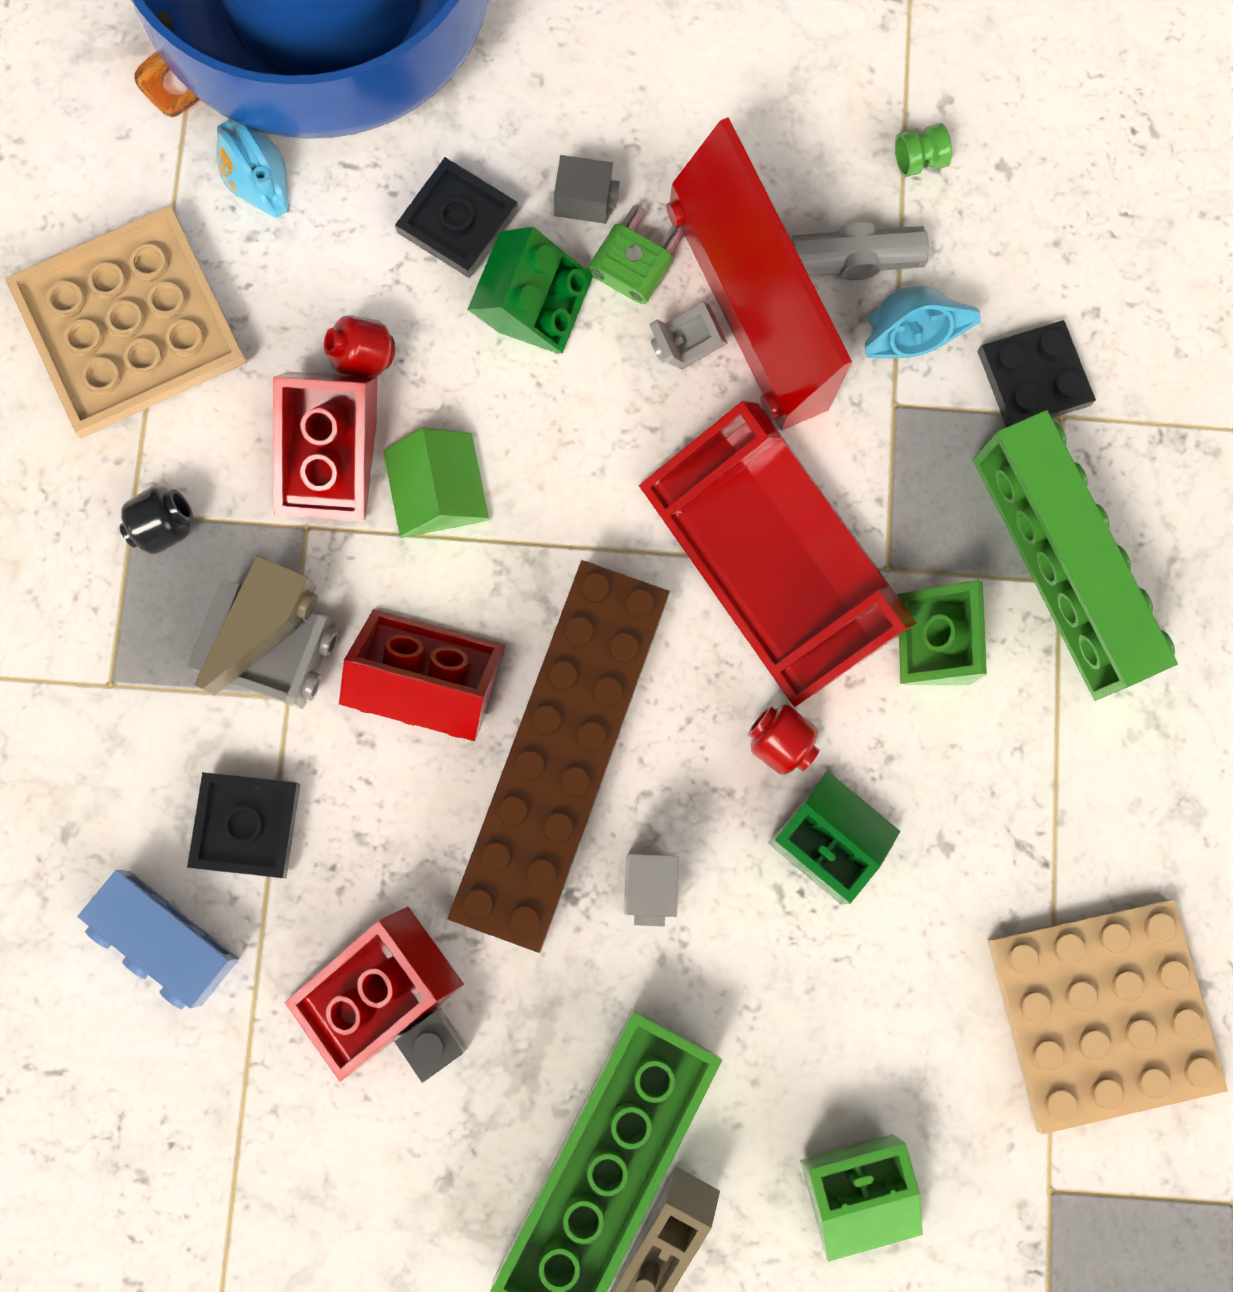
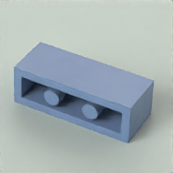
M115 870L77 916L89 926L85 930L89 938L104 948L108 949L111 945L126 956L122 963L127 969L143 979H146L148 975L162 986V989L159 991L161 996L179 1009H183L185 1006L190 1009L203 1006L239 961L238 957L131 871Z

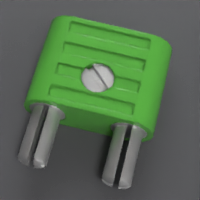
M633 205L622 224H614L587 266V271L600 282L635 302L647 304L673 263L674 258L671 254L684 233L680 228L677 231L676 226H671L661 243L657 245L635 232L646 215V211L643 207L639 210V205Z

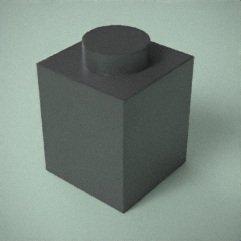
M560 155L554 190V216L606 224L608 207L617 208L620 181L612 180L613 162Z
M441 1008L394 1041L421 1083L428 1080L468 1049Z

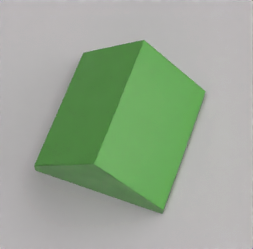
M422 427L383 450L400 538L490 521L472 433Z
M976 580L897 594L917 622L916 625L899 636L900 684L971 685L987 675L982 581Z

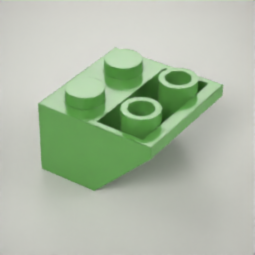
M894 1134L800 1160L828 1262L923 1235L920 1193L906 1143Z

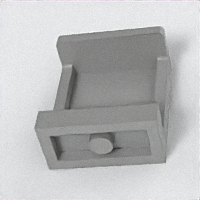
M222 579L187 665V667L198 674L241 588L240 584ZM320 612L318 615L312 613L307 620H301L297 630L229 684L303 709L306 700L312 701L318 692L321 674L317 672L323 656L329 657L335 647L338 637V631L334 630L336 623L329 615Z

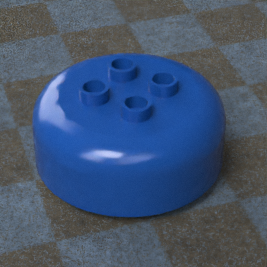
M131 0L153 46L164 63L203 103L221 115L244 126L270 134L306 139L334 138L372 130L401 118L433 97L454 76L469 55L483 25L489 1Z

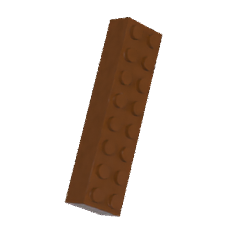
M581 560L447 920L537 953L542 951L667 604L669 590Z

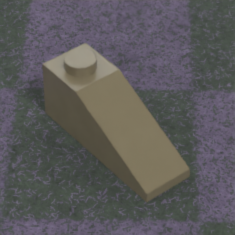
M256 555L194 685L215 696L297 630L301 620H307L311 616L317 603L318 595L314 593L317 587L309 577Z
M676 1167L656 1200L610 1292H673L712 1228L720 1190Z

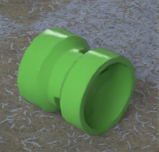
M938 123L927 126L919 134L910 130L896 135L895 156L898 168L904 177L920 174L924 167L937 170L950 165L952 146L945 125Z

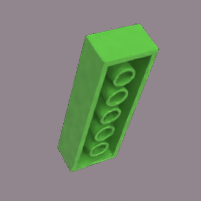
M1046 410L997 431L973 459V462L1094 701L1178 665L1174 656V643L1170 636L1160 629L1153 616L1152 601L1147 592L1138 587L1130 571L1131 562L1129 556L1121 546L1116 544L1108 529V516L1103 507L1096 504L1087 488L1088 480L1084 469L1080 464L1074 463L1066 447V436L1062 427L1057 422H1053L1049 412Z
M633 1008L631 1009L493 1278L490 1292L608 1291L722 1062V1059L717 1054Z

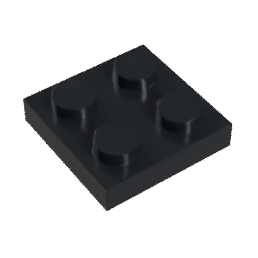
M444 157L396 222L395 228L398 234L470 278L493 247L499 231H504L518 212V202Z
M1064 320L984 344L977 351L1006 427L1046 410L1051 418L1089 407L1096 401Z
M202 772L187 868L287 879L300 784Z

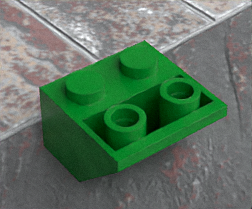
M535 227L499 231L467 310L498 333L560 354L565 349L593 275Z
M827 770L769 840L768 844L842 905L851 904L878 871L901 831Z

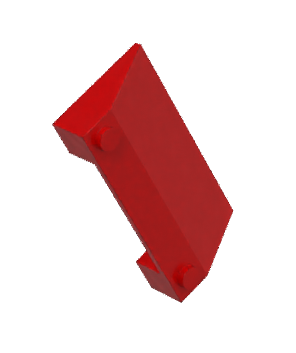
M729 117L724 118L718 122L673 181L670 202L666 204V209L672 225L676 226V229L681 227L763 394L760 396V401L764 412L770 420L775 419L780 430L783 431L829 411L852 364V360Z
M741 401L638 485L794 708L917 624L759 403Z

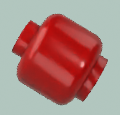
M347 315L342 316L333 328L327 330L324 337V351L329 356L332 367L340 374L377 377L384 369H388L391 366L395 356V341L393 336L389 334L386 325L381 321Z
M771 705L768 706L756 719L748 732V736L752 738L750 744L751 752L781 775L788 774L795 768L800 769L802 772L805 771L820 751L814 745L818 738L817 727L789 705H781L776 709Z

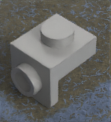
M704 301L666 324L658 319L649 324L655 338L651 339V345L661 362H667L681 370L728 344L711 306Z

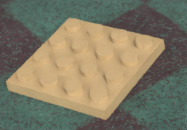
M171 205L5 278L72 427L80 438L247 363Z
M1175 899L988 940L1032 1116L1038 1133L1043 1135L1228 1091Z

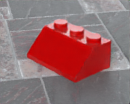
M373 609L344 658L338 705L357 709L363 713H371L401 721L407 725H416L438 731L452 737L475 741L487 714L506 645Z

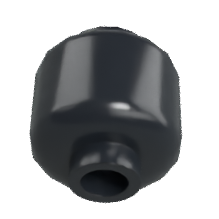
M153 486L125 502L121 509L123 523L120 524L119 528L124 540L131 547H139L149 554H157L188 536L193 513L187 500L179 491L175 489L169 490L163 486Z

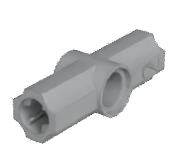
M856 222L843 226L837 232L792 235L791 238L809 276L842 274V277L847 280H863L877 275L881 270L925 267L928 261L929 241L924 226L876 229V226L872 223Z

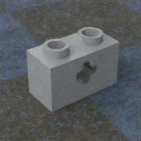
M629 854L626 857L624 915H634V925L665 927V917H677L679 856Z

